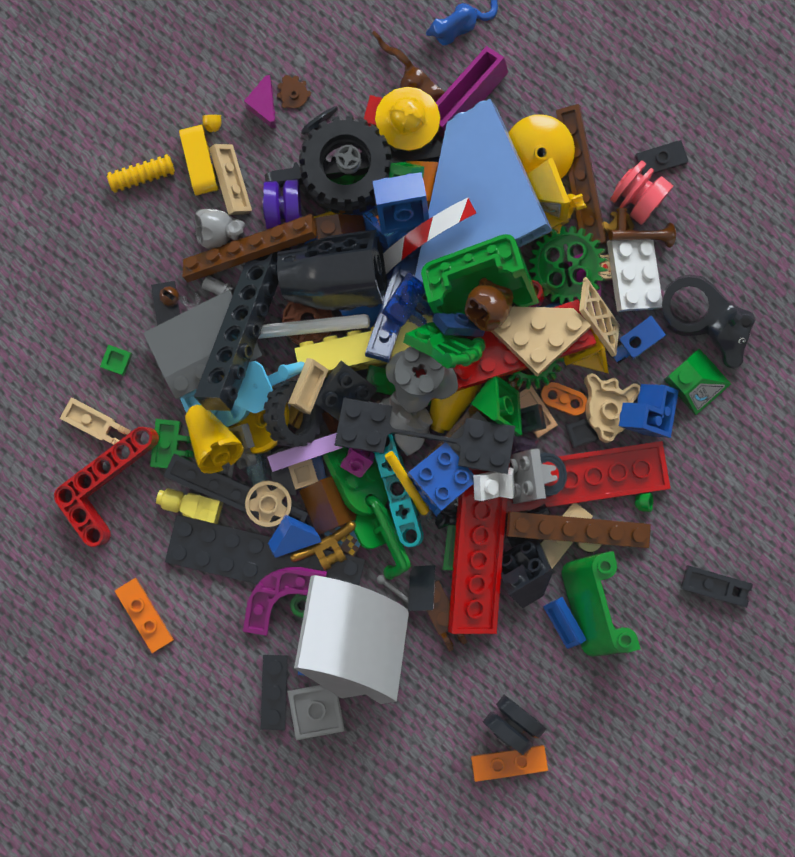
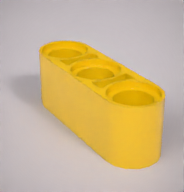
M203 125L179 130L195 196L219 190Z

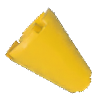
M482 384L457 391L445 399L431 400L429 414L433 423L430 428L444 434L445 430L450 431L482 388Z
M194 405L188 409L185 420L196 463L201 472L212 474L224 470L222 466L228 462L230 465H233L244 451L241 441L210 410H206L202 405Z

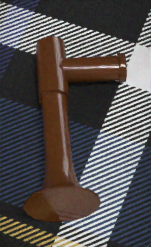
M627 208L616 209L617 230L609 231L608 238L610 241L661 240L665 242L667 247H673L676 240V229L673 223H668L665 229L656 231L626 230Z

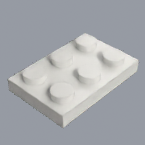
M653 240L607 241L617 312L662 308V295Z

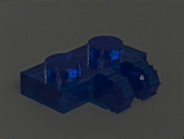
M408 272L381 313L400 327L405 325L408 318L418 327L427 324L428 320L414 310L417 307L423 314L433 315L428 302L422 298L425 293L423 282Z

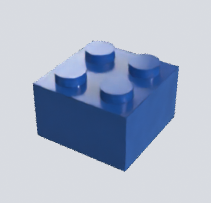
M422 172L372 181L382 234L415 229L429 219Z

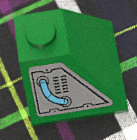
M700 348L664 379L671 388L679 390L678 396L695 415L731 385L730 381Z

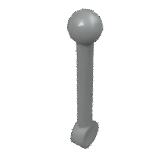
M384 575L377 577L378 584H384L408 603L409 598L386 581Z

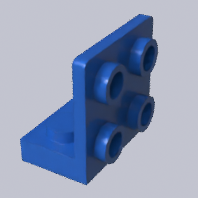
M447 443L441 445L407 474L423 501L435 516H438L451 502L474 484V474L469 468L458 466L459 456Z

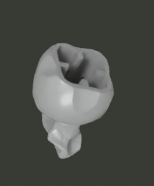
M200 209L195 213L197 241L208 249L221 247L227 244L230 238L237 240L238 236L243 233L245 223L220 210Z

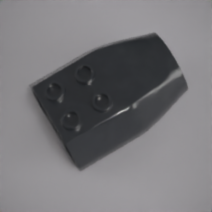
M376 229L327 236L298 248L277 253L278 281L285 301L317 309H342L344 311L362 306L372 308L383 304L387 287V274L383 248Z

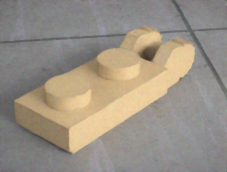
M72 397L60 417L63 421L101 441L105 440L113 445L120 440L107 435L111 427L124 435H128L131 431L117 424L114 419Z

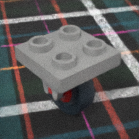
M530 449L512 454L510 457L509 468H514L515 494L513 504L545 499L546 497L558 494L564 488L567 481V471L565 464L558 456L551 453H540L539 449Z

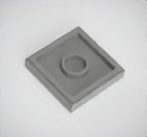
M321 685L287 691L296 740L345 731L339 696Z

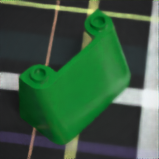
M509 234L491 238L426 263L421 270L428 304L434 314L462 313L466 315L465 304L468 296L479 285V280L482 278L511 289L513 292V303L517 307H529L539 303L517 242Z
M614 551L569 561L563 566L561 571L572 615L587 639L580 644L583 652L592 657L629 653L641 649L637 635L632 629L626 627L615 629L605 598L601 580L608 579L616 573L617 562Z

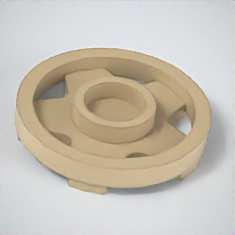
M269 480L259 482L249 490L246 496V512L250 519L260 526H276L281 523L285 514L289 515L290 494L278 482ZM267 485H273L278 488L270 490ZM256 490L257 497L250 499L252 493ZM285 496L287 498V508L282 504ZM251 511L259 513V520L254 517ZM274 515L281 517L276 521L270 522Z

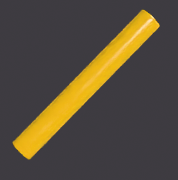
M388 452L385 458L420 514L426 515L430 511L394 452Z

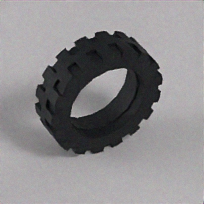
M297 381L280 382L281 384H276L273 387L272 392L268 393V401L264 404L266 411L263 414V418L267 423L265 426L266 430L271 433V439L278 441L277 444L291 447L308 445L307 443H312L315 440V435L320 433L319 427L323 424L322 413H324V410L317 404H314L310 414L303 413L300 428L293 434L286 425L284 412L285 405L292 395Z

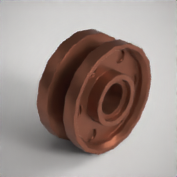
M289 302L283 311L282 322L302 321L307 316H312L314 319L332 318L333 316L331 310L317 309ZM332 332L292 335L288 337L297 345L306 341H313L315 344L323 342V338L330 336Z

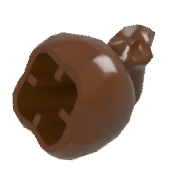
M482 278L479 280V285L468 296L465 304V313L480 330L488 332L495 330L505 322L511 311L513 292L509 288Z

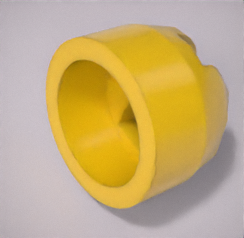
M221 115L202 116L203 126L208 132H216L220 129L222 123Z

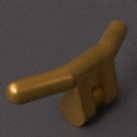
M350 521L333 534L322 539L320 543L293 552L290 555L291 561L297 562L316 554L325 571L332 568V564L338 561L340 563L345 561L346 557L338 541L354 531L356 524ZM332 547L334 553L325 556L323 550Z

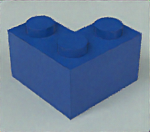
M641 384L638 403L623 402L619 416V427L646 436L671 438L679 390L666 385Z

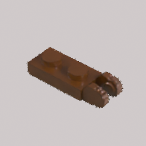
M438 580L434 586L433 610L426 611L450 652L454 650V645L446 634L449 626L450 602ZM457 634L459 641L463 645L468 643L464 634Z

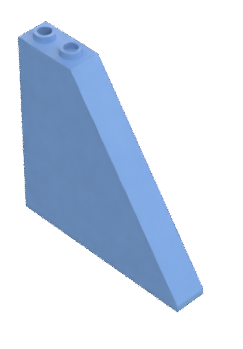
M491 99L480 101L474 108L456 114L446 124L428 211L429 219L466 198H469L476 214L455 224L421 245L413 288L422 297L426 295L421 270L426 263L503 234L513 236L518 247H521L552 231L497 107Z

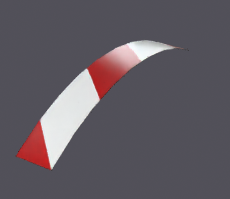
M469 198L450 206L428 219L384 252L386 274L421 245L455 224L476 214Z

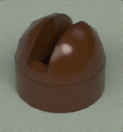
M171 286L164 287L159 294L160 301L168 307L176 305L180 298L178 291ZM165 292H168L169 294L175 297L173 300H171L163 294Z

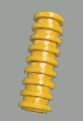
M168 154L164 155V158L159 156L157 157L158 160L150 159L148 163L143 161L142 165L137 163L135 167L130 165L129 169L124 167L122 171L115 170L113 174L108 172L107 179L111 190L117 193L118 189L123 191L125 187L132 188L134 184L139 186V183L145 184L147 180L152 182L153 178L158 180L160 176L165 178L167 174L174 175L175 170Z

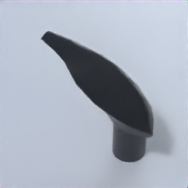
M332 107L319 114L303 127L301 134L308 135L313 128H319V123L330 118L338 107Z

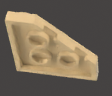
M511 307L505 322L491 332L538 377L590 329L591 325L574 308Z

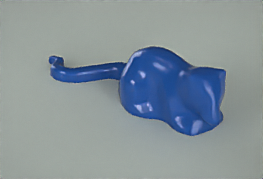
M491 0V9L487 13H481L469 4L461 3L456 6L452 15L444 19L436 18L430 28L427 29L426 35L436 37L442 45L451 44L456 37L472 31L477 19L483 21L493 19L498 10L497 0Z

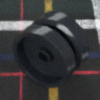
M504 694L496 705L506 715L505 719L495 712H490L483 723L503 743L526 756L533 745L523 733L526 731L532 737L539 739L547 728Z

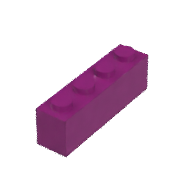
M486 46L438 99L436 104L440 114V123L436 134L444 139L447 122L453 119L456 114L466 112L474 108L478 102L484 101L508 74L506 61L502 55Z

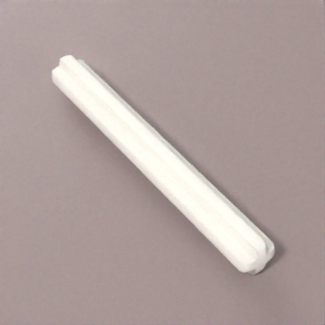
M362 314L264 324L258 339L368 328L370 326V319L368 315Z

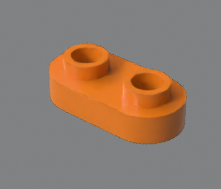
M555 382L549 383V385L544 386L541 390L540 398L550 408L571 416H579L586 410L587 398L579 391ZM554 391L557 394L556 399H550L548 393ZM572 400L579 402L578 408L571 407L570 403Z

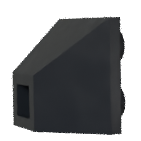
M529 538L503 554L501 576L509 596L522 608L543 597L553 571L540 540Z

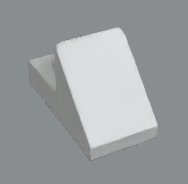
M509 468L508 474L486 472L473 475L475 500L484 501L497 497L514 498V468Z

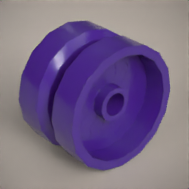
M298 180L285 181L283 196H281L280 186L277 181L264 182L263 213L267 229L283 224V219L287 223L302 217Z

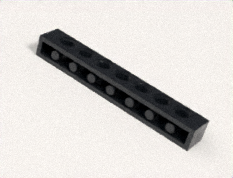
M288 247L280 251L291 250V247ZM280 251L245 262L194 398L206 410L231 411L279 283L277 253Z

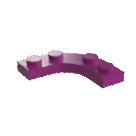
M286 567L266 575L258 582L249 597L243 632L267 636L274 603L280 597L287 594L307 595L310 577L313 575L326 577L327 572L303 567Z

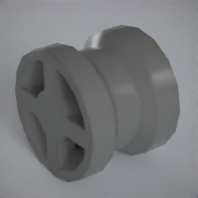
M345 145L338 149L336 153L338 169L344 174H353L359 170L361 155L356 147Z

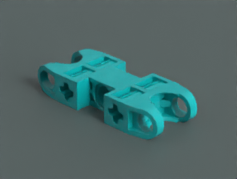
M389 434L390 443L385 447L384 454L376 452L374 454L385 485L399 540L404 546L416 547L423 542L424 532L417 508L405 488L404 492L399 496H395L392 492L394 483L400 481L393 469L388 467L389 463L385 455L393 451L404 470L405 466L399 446L395 441V436ZM403 509L408 511L406 516L402 515ZM410 529H414L417 533V540L413 543L406 539V533Z

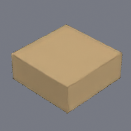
M311 459L288 466L295 490L307 487L318 481Z

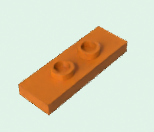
M137 578L132 579L115 590L116 595L151 653L156 652L174 640Z
M544 745L532 747L526 756H523L515 749L471 756L475 782L548 771Z

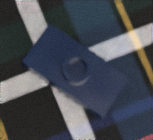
M435 313L432 319L444 335L483 337L485 333L467 315L462 313Z

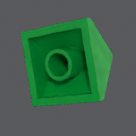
M495 376L487 380L471 404L498 424L515 426L514 435L517 437L522 436L519 391L500 377Z

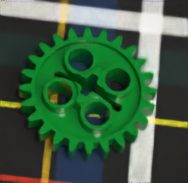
M561 226L560 233L556 229H552V237L547 234L543 235L545 242H536L540 249L531 251L536 255V259L529 260V262L535 264V267L529 269V272L536 273V276L531 280L540 282L542 289H545L544 297L552 294V302H556L559 297L560 304H566L567 299H569V302L575 301L576 297L579 301L581 300L583 282H579L576 277L580 269L586 271V277L596 290L600 289L596 282L605 281L600 276L601 272L608 271V269L601 267L602 263L608 261V259L600 257L605 252V249H597L600 240L592 242L594 234L589 233L584 236L585 229L583 228L578 233H576L575 226H571L569 232L565 226ZM565 244L568 245L567 255H566V251L564 250V245H565ZM578 245H581L584 250L580 258H576L573 253L574 248ZM558 249L560 257L557 261L553 262L550 258L551 251ZM568 262L573 263V266L569 267V269H564V264ZM559 272L563 277V281L557 286L553 282V277ZM569 274H570V279H571V281H572V286H571V287H569V284H568V283H569Z

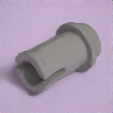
M208 275L203 281L202 289L215 295H219L229 289L232 295L234 293L231 283L225 284L211 275Z

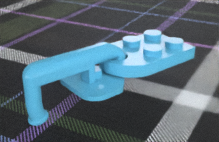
M256 361L249 362L232 410L210 411L228 428L243 421L250 412L259 413L265 410L264 404L268 401V393L273 391L272 387L300 374L305 363L282 364L277 372L267 376L260 363ZM197 389L180 397L186 413L190 407L201 405L194 398Z

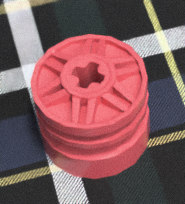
M643 160L623 176L610 198V201L614 204L622 196L625 198L619 208H625L632 203L634 207L629 216L640 225L649 218L655 207L659 206L674 187L662 176L652 183L650 181L654 172L652 168L645 175H642L641 172L647 165Z

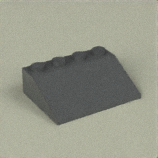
M230 289L143 333L175 399L197 389L233 296ZM257 342L249 362L263 356Z

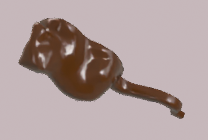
M373 31L372 34L377 39L379 46L405 65V72L400 87L420 89L429 94L436 103L445 92L433 83L424 72L415 67L402 51L388 46L380 35Z

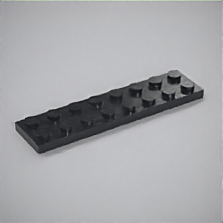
M176 515L165 559V563L258 584L261 579L271 572L286 567H303L325 571L316 554L297 562H292L290 559V555L293 552L275 558L268 545L271 539L269 536ZM323 550L325 556L334 553L333 551ZM345 555V561L341 563L338 561L331 565L332 568L326 570L327 578L359 586L365 559Z

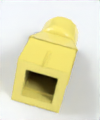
M170 488L165 491L159 490L156 498V504L161 505V508L175 513L180 511L185 517L218 524L223 506L221 501L194 493L184 495L183 492Z

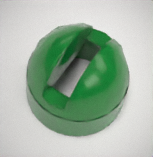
M638 494L634 502L635 507L642 512H652L654 504L653 494Z

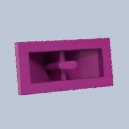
M266 75L244 100L246 108L271 128H276L272 81L270 75Z

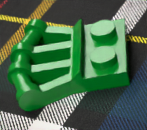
M429 322L406 333L403 343L431 356L447 369L454 368L456 365L469 366L473 362L481 359L482 352L486 346L482 338L477 337L470 340L461 336L444 335L434 322Z

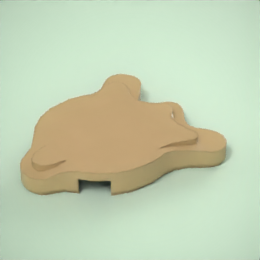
M591 373L584 378V383L588 389L586 417L591 427L597 432L598 438L604 443H609L614 440L617 434L625 429L619 427L623 402L634 403L640 393V386L632 384L621 390L616 378L602 381L596 374Z

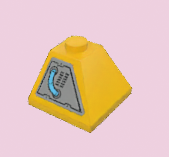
M551 158L535 168L527 176L544 213L563 221L568 217L570 201L554 160Z

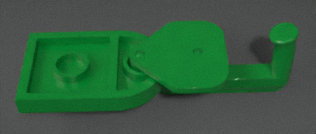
M343 447L326 453L323 458L345 505L353 513L357 514L354 521L356 524L354 532L361 546L366 549H374L387 544L396 565L385 567L384 576L386 579L391 580L408 571L411 567L410 560L399 540L391 510L385 508L388 496L375 458L372 465L359 478L341 468V462L347 456L349 448Z

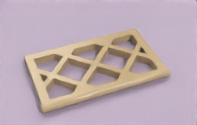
M585 277L583 279L579 311L591 325V328L612 357L616 356L620 324L591 282Z

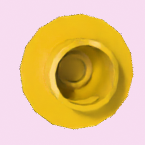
M404 87L394 89L383 97L377 107L375 122L379 129V134L385 136L387 144L395 149L411 151L420 149L432 141L439 129L440 114L437 104L429 94L417 88Z

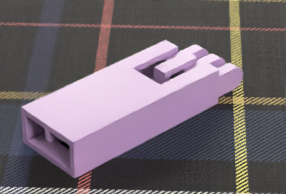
M337 433L316 439L312 443H307L308 445L293 447L268 456L272 472L342 448L334 446Z

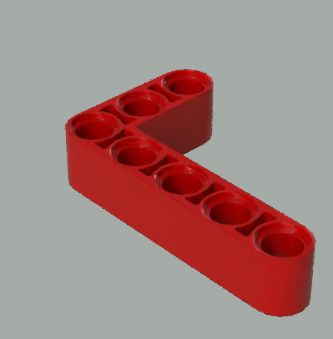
M150 427L134 429L55 490L54 500L86 545L90 547L106 544L111 537L108 526L91 504L88 497L158 444L159 435L155 429ZM146 431L149 435V441L144 445L141 441V435ZM125 446L130 450V455L127 459L122 456V449ZM105 461H108L111 465L108 473H105L103 470ZM87 475L91 478V485L88 488L84 484V478ZM67 490H70L72 493L70 502L65 498ZM81 509H83L86 513V519L84 520V522L81 521L79 518V512ZM95 529L100 532V539L98 541L93 538V531Z

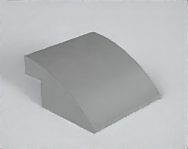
M311 576L294 669L340 698L366 694L380 704L397 702L409 615L408 609L392 599L364 587L323 576Z

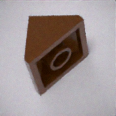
M332 476L299 490L318 535L355 520L357 514L353 513L345 505Z

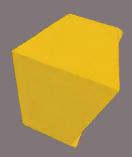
M591 328L596 345L564 356L565 365L574 364L608 373L605 347Z

